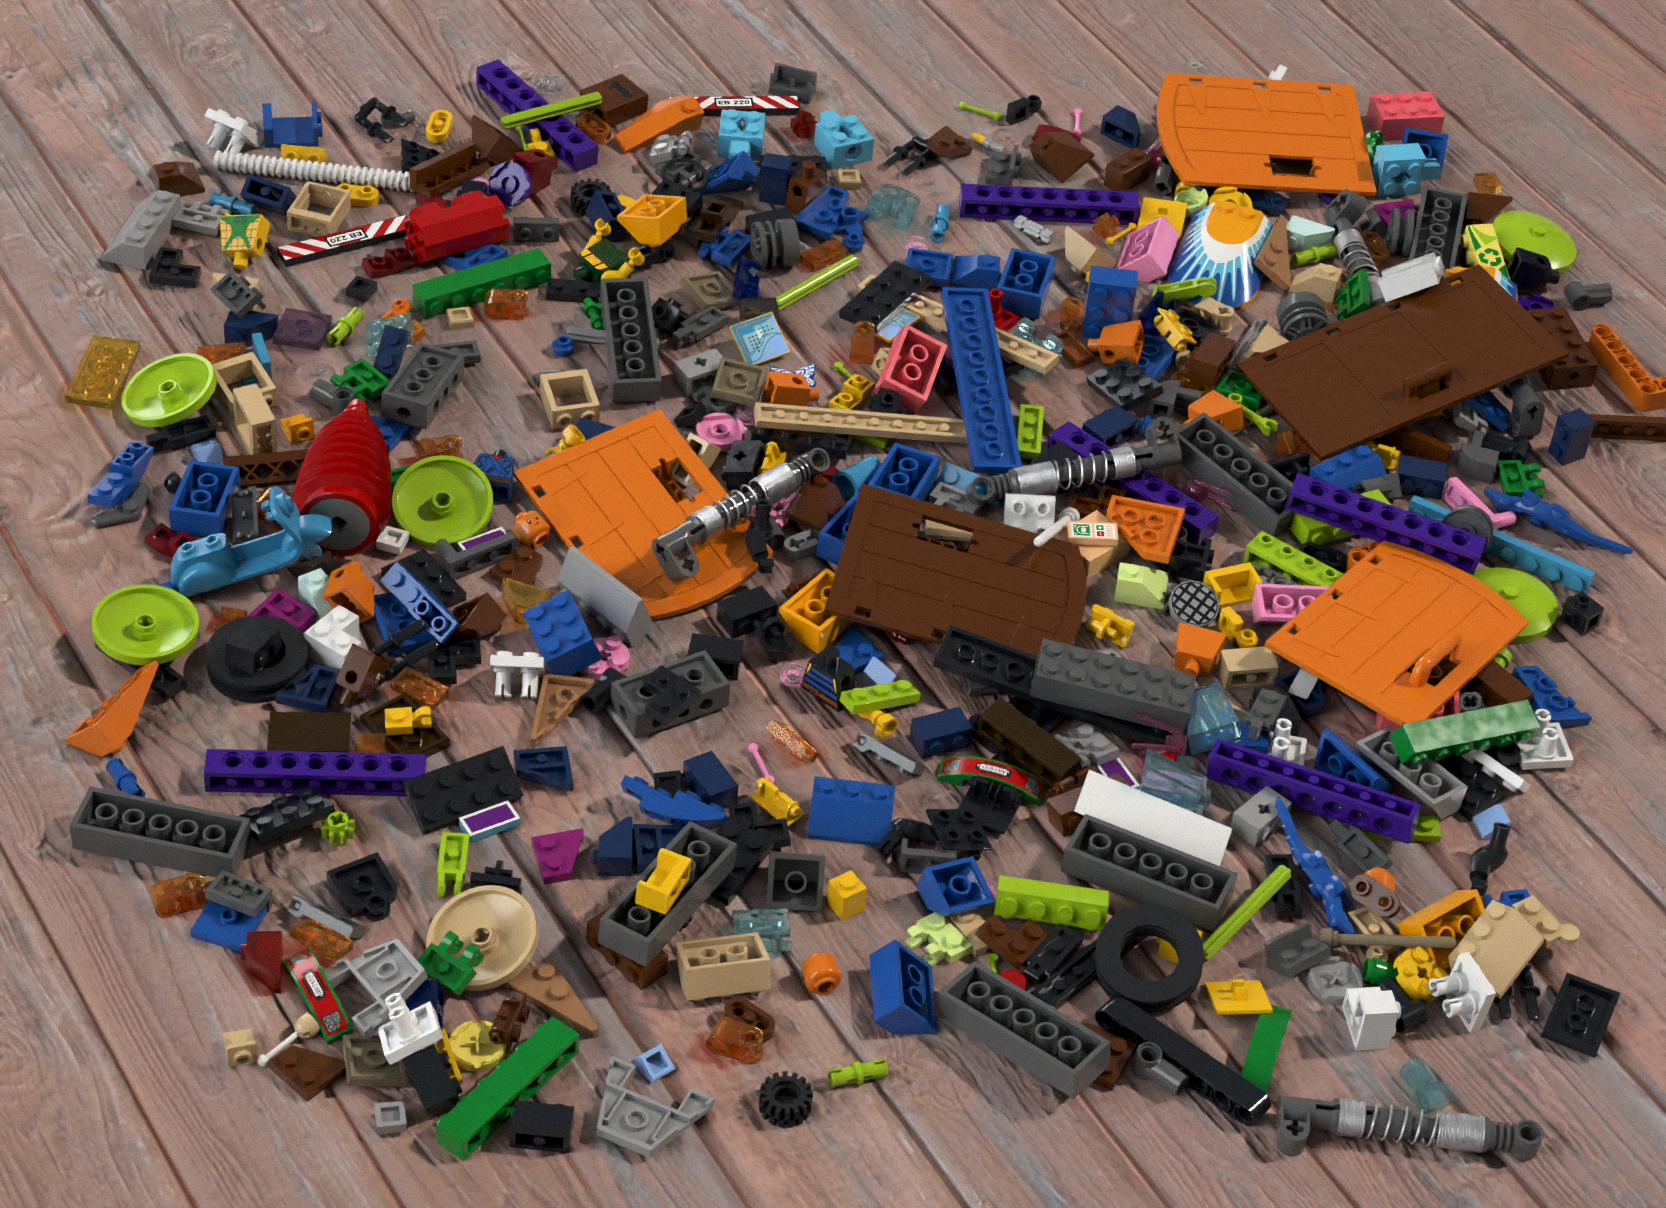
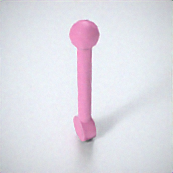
M1076 108L1073 113L1076 116L1073 134L1080 136L1081 130L1079 126L1082 110Z
M756 743L749 744L748 751L753 753L764 778H769L772 784H774V777L768 774L758 753V745Z

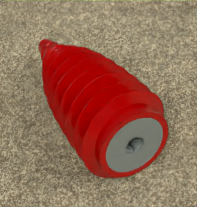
M357 398L349 402L347 408L341 414L330 420L318 432L304 457L292 495V499L297 505L301 516L319 514L331 518V534L316 543L320 546L322 553L331 556H354L368 550L384 531L390 516L392 480L389 452L382 433L369 416L368 407L362 399Z

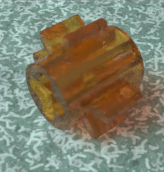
M1107 212L1093 220L1096 226L1092 227V230L1096 237L1102 235L1103 239H1106L1119 232L1116 226L1120 222L1116 215L1111 217Z
M1293 429L1276 435L1278 440L1273 445L1277 454L1281 452L1284 457H1287V455L1301 452L1300 446L1304 442Z

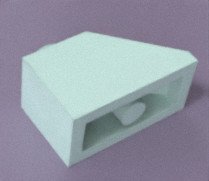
M1293 215L1286 225L1288 249L1301 252L1311 246L1320 247L1330 244L1333 240L1335 228Z
M321 568L298 577L299 600L316 611L317 622L334 609L323 598L329 577Z

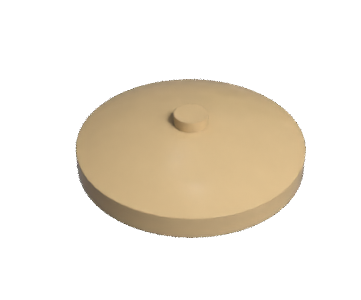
M495 885L479 886L456 895L438 911L427 933L426 949L431 943L438 946L448 931L458 935V939L464 943L459 952L452 954L455 958L459 959L470 943L476 946L485 957L477 967H473L477 974L464 990H488L507 983L528 965L538 945L539 924L528 901L516 891Z

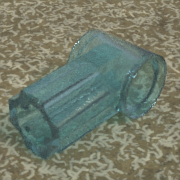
M1418 1056L1413 1057L1401 1066L1400 1073L1414 1091L1415 1102L1420 1111L1423 1108L1424 1114L1452 1105L1453 1095L1449 1085L1445 1081H1438L1423 1059H1419Z

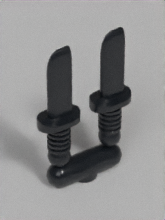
M372 97L366 104L361 105L354 119L367 129V134L370 137L377 136L383 142L391 143L394 138L381 129L382 125L379 122L372 123L368 120L369 114L376 108L382 113V118L385 121L392 120L401 127L407 126L409 122L396 113L394 106L387 107L382 102H379L376 97Z
M913 136L904 145L896 146L893 149L894 153L886 158L883 164L890 167L899 159L908 157L909 151L915 146L925 150L920 155L914 154L911 157L912 162L901 170L903 175L908 176L919 166L924 167L927 164L926 160L935 153L926 146L927 138L923 139L919 136Z
M419 619L394 635L392 632L388 633L389 639L373 647L371 652L380 656L381 653L384 654L393 646L396 650L401 649L399 644L420 632L425 626L424 621ZM432 640L409 655L401 654V661L387 668L378 684H383L386 681V676L391 678L395 674L400 673V671L402 672V670L407 669V667L410 671L414 670L413 664L430 655L438 648L437 641Z
M1528 962L1521 971L1523 987L1519 988V994L1525 998L1528 1020L1536 1021L1539 1018L1536 997L1540 996V988L1534 986L1532 973L1530 972L1531 964ZM1512 986L1507 989L1501 999L1497 998L1501 1019H1509L1511 1017L1509 995L1513 993Z

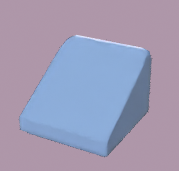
M214 440L190 446L196 461L207 463L223 461L220 444Z
M872 657L863 672L862 685L870 687L876 684L892 683L896 678V674L879 659Z
M1501 804L1494 805L1472 817V822L1482 839L1491 838L1495 822L1505 823L1510 826V819Z
M662 1044L632 1060L636 1068L650 1083L675 1070Z

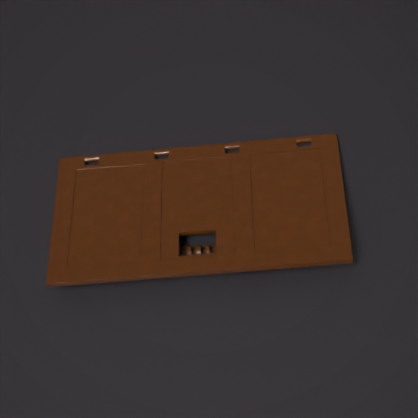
M1478 264L1440 280L1439 284L1390 300L1236 363V368L1317 458L1323 461L1569 358V352ZM1457 280H1460V281H1461V283H1458V284L1453 285V286L1450 284V283H1453V282H1455V281H1457ZM1396 305H1399V306H1400V308H1397V309L1392 310V311L1389 309V308H1392V307H1394V306H1396ZM1335 330L1338 331V333L1334 335H1328V333L1333 332ZM1274 355L1276 356L1275 359L1270 360L1268 362L1265 360ZM1439 379L1448 387L1423 399H1419L1416 396V389Z

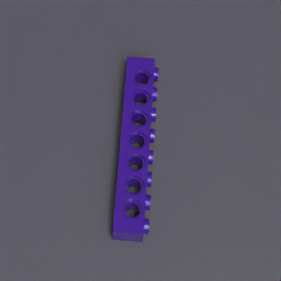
M497 59L476 67V85L509 114L549 104L500 60ZM563 115L522 125L528 131L529 129L538 128L541 140L549 141L555 155L573 171L578 172L598 164V145Z
M961 184L959 214L960 218L1015 220L1019 215L1028 218L1027 221L1129 225V223L1137 224L1139 201L1138 193L1133 191Z
M1069 421L1054 430L1049 436L1048 449L1058 441H1062L1081 458L1089 457L1090 453L1093 456L1101 455L1102 451L1106 454L1108 450L1112 449ZM1147 470L1141 471L1137 476L1114 481L1106 478L1104 483H1100L1098 480L1094 481L1102 487L1107 485L1126 490V498L1185 508V516L1181 526L1187 530L1186 541L1191 544L1201 545L1202 537L1209 539L1216 534L1219 515Z
M1297 473L1285 509L1369 539L1378 542L1387 541L1426 553L1472 575L1475 573L1487 539Z
M1217 739L1208 755L1206 774L1208 779L1254 794L1269 786L1292 802L1293 807L1333 820L1336 819L1339 822L1356 826L1406 844L1410 843L1417 829L1421 808L1420 803L1221 739Z
M207 749L204 766L205 792L296 794V791L299 789L313 787L320 794L407 797L402 782L427 773V761L424 754Z

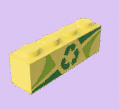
M1493 224L1466 225L1460 242L1461 247L1465 248L1467 265H1470V268L1478 264L1486 267L1492 266L1510 280Z

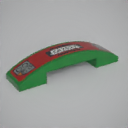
M973 756L944 758L937 775L938 781L961 787L965 780L969 781L971 776L977 777L979 775L981 778L990 780L989 786L992 781H996L995 788H998V785L1001 783L1003 788L1006 786L1018 789V793H1021L1024 798V803L1036 806L1041 805L1047 786L1046 783L1036 776L1016 766L989 758Z
M307 948L282 960L314 1019L317 1021L326 1043L330 1044L342 1038L343 1035L353 1033V1027L338 997L311 950Z

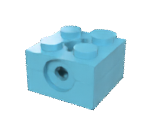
M734 109L722 110L718 139V157L731 158L744 150L752 160H760L763 149L765 113L737 111Z
M826 110L820 113V121L815 125L814 146L823 157H826V161L832 169L872 161L874 138L856 115L840 118L836 111Z
M1419 143L1377 145L1372 166L1377 191L1376 196L1418 194L1421 181L1436 180L1440 177L1442 169L1437 159H1426Z

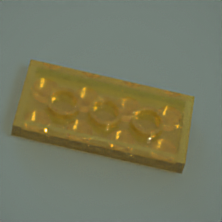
M93 335L65 394L66 403L114 409L141 349L140 341Z

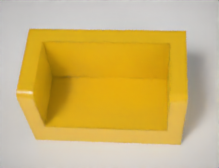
M1250 562L1205 571L1203 584L1209 586L1215 592L1219 601V609L1252 602L1255 584H1263Z
M661 848L658 852L657 867L647 882L640 880L637 884L635 904L666 915L689 880L692 859Z

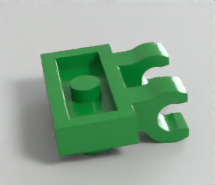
M1521 460L1497 461L1496 471L1504 494L1522 497L1523 491L1527 489L1543 498L1542 489L1545 488V483L1543 479H1538L1537 473L1541 471L1538 463L1522 465Z
M448 931L438 946L431 943L417 961L425 969L429 978L460 996L477 974L473 967H477L485 956L479 952V948L471 943L465 948L459 959L452 956V954H456L461 950L464 943L458 939V935Z

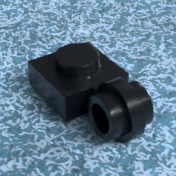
M1029 95L1027 99L1024 97L1008 103L1006 122L1014 125L1027 120L1029 112H1038L1042 106L1040 97Z
M664 242L659 247H650L649 245L638 247V250L645 259L644 263L640 266H650L657 261L671 260L675 255V248L669 242Z

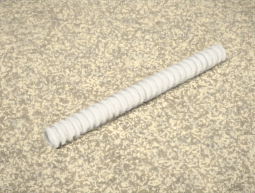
M217 150L214 156V168L217 171L220 169L227 171L228 169L230 172L236 170L237 173L243 171L244 174L250 172L253 175L255 173L261 175L264 173V176L271 174L272 177L278 175L279 178H282V176H285V178L292 177V179L299 177V180L306 178L307 181L313 179L314 182L317 180L324 182L325 180L327 183L333 181L334 184H338V182L350 185L361 184V186H375L376 189L382 187L385 190L387 188L393 190L396 188L397 191L403 189L404 192L408 190L411 193L415 192L410 189V174L407 171L404 174L402 171L396 173L395 170L389 172L388 169L382 171L380 168L377 170L370 168L369 170L367 167L361 169L360 166L354 168L353 165L347 167L345 164L342 166L335 164L334 166L332 163L326 165L325 162L319 164L318 161L312 163L310 160L298 162L297 159L291 161L290 158L284 160L283 157L277 159L274 156L273 158H270V156L263 158V155L256 157L255 154L249 156L248 153L242 155V153L235 154V152H231L229 154L228 151L222 153L220 150Z

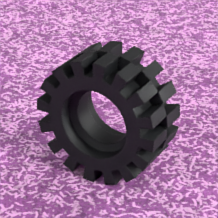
M588 178L586 182L584 179L580 180V183L575 182L574 186L572 185L571 208L574 209L575 213L579 212V215L583 216L586 214L585 211L595 190L611 192L610 186L606 185L604 181L599 183V179L591 181V178Z
M783 1071L782 1076H779L778 1072L773 1073V1078L768 1076L765 1079V1083L762 1082L759 1095L760 1113L763 1112L762 1117L765 1120L770 1117L769 1123L772 1125L776 1121L779 1122L778 1127L784 1128V1123H788L789 1128L794 1127L795 1121L800 1125L803 1123V1119L807 1120L809 1113H811L813 1090H811L810 1083H806V1078L802 1076L800 1079H797L798 1074L794 1072L792 1076H788V1071ZM781 1095H788L797 1101L791 1104H783L775 1100V1098Z

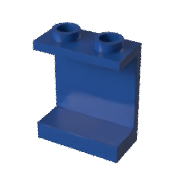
M311 102L312 117L272 118L271 103L262 104L265 148L281 147V144L304 147L319 146L318 137H323L321 111H317L316 102Z

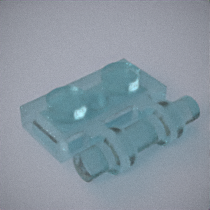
M408 312L366 322V342L369 345L365 347L367 356L377 355L385 325L408 330L410 334L406 347L413 346L414 317L412 313Z
M788 909L732 910L734 935L758 932L760 938H771V941H762L767 953L771 952L772 955H781V952H792V941H781L780 939L781 937H790L791 928Z

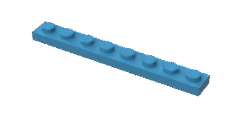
M1416 495L1410 500L1408 508L1409 512L1441 522L1451 512L1449 509ZM1494 529L1491 544L1484 550L1488 554L1579 593L1583 591L1585 594H1588L1595 575V571Z

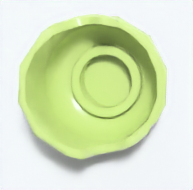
M1193 186L1189 190H1182L1177 193L1174 201L1188 203L1185 217L1192 218L1194 212L1208 205V194L1206 189L1199 191Z

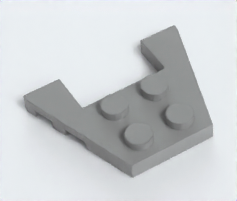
M398 938L363 951V956L348 960L345 957L337 960L336 966L325 970L321 966L332 988L354 976L375 1001L374 1004L352 1017L355 1026L367 1040L375 1034L378 1027L382 1026L389 1019L390 1011L385 1004V999L391 994L400 993L405 1002L428 977L425 969Z
M612 1056L597 1125L598 1137L650 1158L715 1105V1097L693 1088L690 1089L678 1109L630 1091L626 1087L636 1073V1065Z

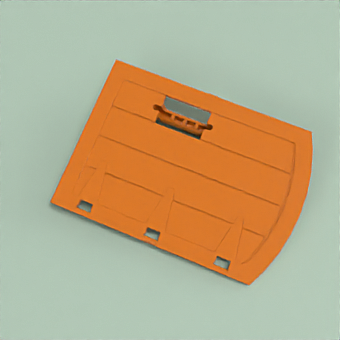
M1178 73L1166 74L1157 101V127L1166 157L1184 185L1231 186L1247 189L1339 194L1342 190L1348 189L1358 195H1376L1377 191L1354 85L1271 79L1253 80V78ZM1190 81H1200L1201 84H1190ZM1255 85L1266 86V88H1255ZM1319 89L1330 90V92H1319ZM1270 158L1312 160L1313 163L1309 175L1272 173V169L1269 166Z
M661 409L513 472L516 480L562 542L568 548L574 546L571 541L579 539L582 546L577 549L641 597L651 620L674 616L708 604L728 594L758 572V562L752 560L745 544L746 531L750 524L748 519L738 522L735 527H729L726 532L703 545L696 544L691 547L699 561V571L695 576L675 583L669 580L652 550V541L684 523L690 514L704 506L709 505L712 507L714 501H722V497L728 494ZM679 461L702 491L693 495V502L672 477L671 464ZM541 489L545 495L539 498L534 491ZM766 544L769 552L768 558H771L773 556V551L769 547V545Z
M1382 541L1334 582L1327 591L1321 593L1266 640L1264 646L1401 726L1402 724L1427 720L1432 717L1528 626L1529 622L1501 595L1465 571L1426 553ZM1375 559L1379 563L1374 565L1370 561ZM1335 593L1339 597L1335 600L1329 596ZM1292 628L1298 631L1295 635L1289 633ZM1447 654H1450L1449 660L1458 666L1435 687L1428 684L1427 681L1432 668ZM1414 666L1412 673H1409L1408 671Z

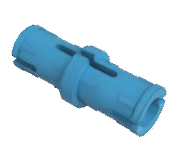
M213 192L209 199L210 206H222L223 209L230 210L231 214L253 215L257 211L256 204L244 202L235 196L228 197Z
M942 204L937 207L936 215L931 222L930 238L937 243L944 240L945 231L949 228L951 209L947 205Z

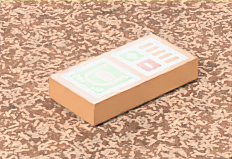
M1067 521L1068 543L1075 545L1118 546L1117 523Z

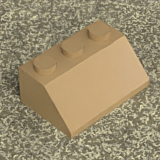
M1492 900L1448 956L1450 970L1452 971L1460 953L1469 952L1489 983L1494 987L1495 997L1501 999L1542 945L1544 937L1516 909Z
M758 932L675 943L681 987L687 1000L701 1001L709 997H730L734 994H755L763 990H771V960Z

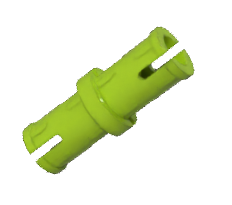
M1332 243L1320 247L1311 246L1305 251L1292 253L1291 262L1295 265L1294 267L1308 263L1317 264L1323 259L1335 257L1336 247Z
M353 307L345 317H341L337 321V325L326 336L330 344L334 342V345L337 346L347 335H351L354 332L355 326L364 319V313L360 308L354 314L357 307Z
M884 1058L863 1063L855 1061L846 1067L827 1070V1078L831 1088L852 1083L860 1085L870 1079L888 1076V1067Z

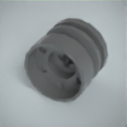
M793 218L777 219L774 229L769 220L764 221L763 225L760 221L752 223L750 246L753 260L758 270L765 269L766 266L769 269L774 268L776 260H778L781 267L798 265L800 260V241Z
M1311 292L1290 294L1277 306L1276 316L1281 334L1289 342L1329 326L1322 300Z

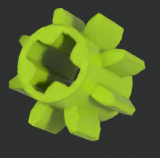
M333 812L328 818L322 819L321 837H328L330 845L341 846L346 844L349 839H354L355 820H348L347 813Z

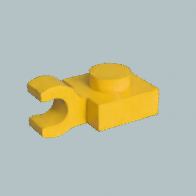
M529 129L531 135L529 144H527L529 150L540 149L555 158V153L549 141L541 140L539 129Z
M428 706L420 707L415 712H412V707L385 709L386 736L413 734V728L432 727L431 709Z

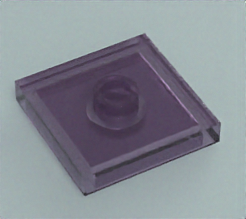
M286 308L273 335V344L319 351L332 324V315Z

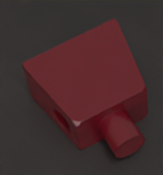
M540 149L516 152L513 156V162L523 165L531 176L532 187L527 199L550 185L552 171L558 167V162L554 157Z

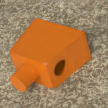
M1141 320L1103 327L1100 338L1088 339V349L1092 353L1099 352L1101 361L1104 364H1113L1116 360L1127 357L1137 365L1145 342Z
M769 371L760 403L806 406L807 402L818 401L819 390L817 387H810L801 374Z
M1212 390L1189 405V420L1183 423L1185 425L1205 412L1228 432L1244 427L1242 406Z
M351 561L330 573L323 598L333 608L341 605L358 615L360 624L374 617V585L361 571V564Z
M1179 622L1175 640L1174 668L1182 671L1184 674L1196 676V678L1197 675L1210 676L1219 661L1221 650L1224 649L1227 634Z

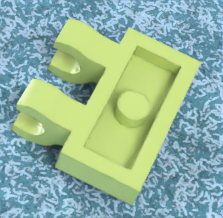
M934 912L918 920L916 925L907 930L911 937L907 938L905 942L912 949L919 947L926 941L930 943L924 948L928 955L924 956L923 960L930 964L931 967L943 959L951 964L972 953L973 945L939 913Z

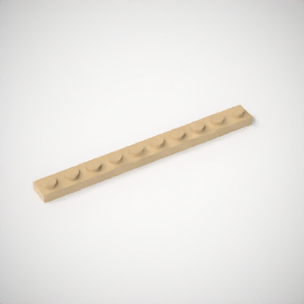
M871 274L857 286L858 293L877 276ZM919 295L905 307V309L920 316L921 321L947 332L942 304ZM995 327L1001 356L1045 375L1059 363V354Z
M758 402L754 406L755 426L761 428L968 444L963 419Z

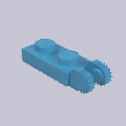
M945 461L936 484L938 485L941 481L966 491L967 486L980 475ZM975 486L976 492L979 495L984 496V488L981 486ZM995 499L986 502V504L998 508L1000 502Z

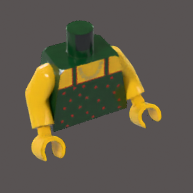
M601 218L595 222L597 233L591 236L579 255V267L573 270L575 279L577 281L588 279L590 282L601 283V279L631 278L634 265H642L645 260L644 256L638 248L634 247L628 252L627 257L607 238L601 239L602 236L610 234L611 227L608 222L604 226V221Z

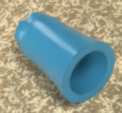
M875 456L861 459L857 463L835 472L832 475L831 483L837 485L844 501L848 502L856 492L859 493L862 483L867 485L870 483L882 463Z

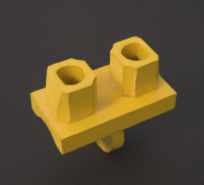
M1095 604L1092 606L1091 615L1085 628L1096 633L1097 638L1101 640L1107 639L1125 648L1132 635L1135 622L1124 619L1114 614L1112 610Z

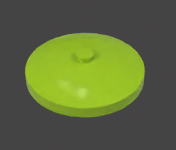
M1514 210L1498 215L1493 222L1502 255L1509 262L1518 247L1546 256L1549 259L1552 270L1559 271L1562 274L1570 269L1576 258L1577 251L1572 238L1563 228L1546 217L1532 212Z
M181 353L163 357L147 365L131 378L123 390L121 404L127 417L139 426L161 427L170 425L189 417L210 399L216 388L217 376L211 363L201 355Z
M432 456L414 463L399 477L392 494L393 513L400 529L409 531V538L413 541L434 548V544L439 539H446L452 547H456L457 542L479 535L487 526L493 511V492L485 474L473 463L455 456Z
M1501 567L1486 568L1476 571L1474 575L1471 574V576L1501 595L1529 622L1528 626L1510 643L1533 642L1543 638L1553 629L1558 615V603L1552 591L1539 579L1519 570Z
M158 585L128 586L110 593L97 604L92 614V636L95 643L104 653L118 661L133 665H147L156 660L158 664H162L179 658L191 649L199 634V615L192 602L175 590Z

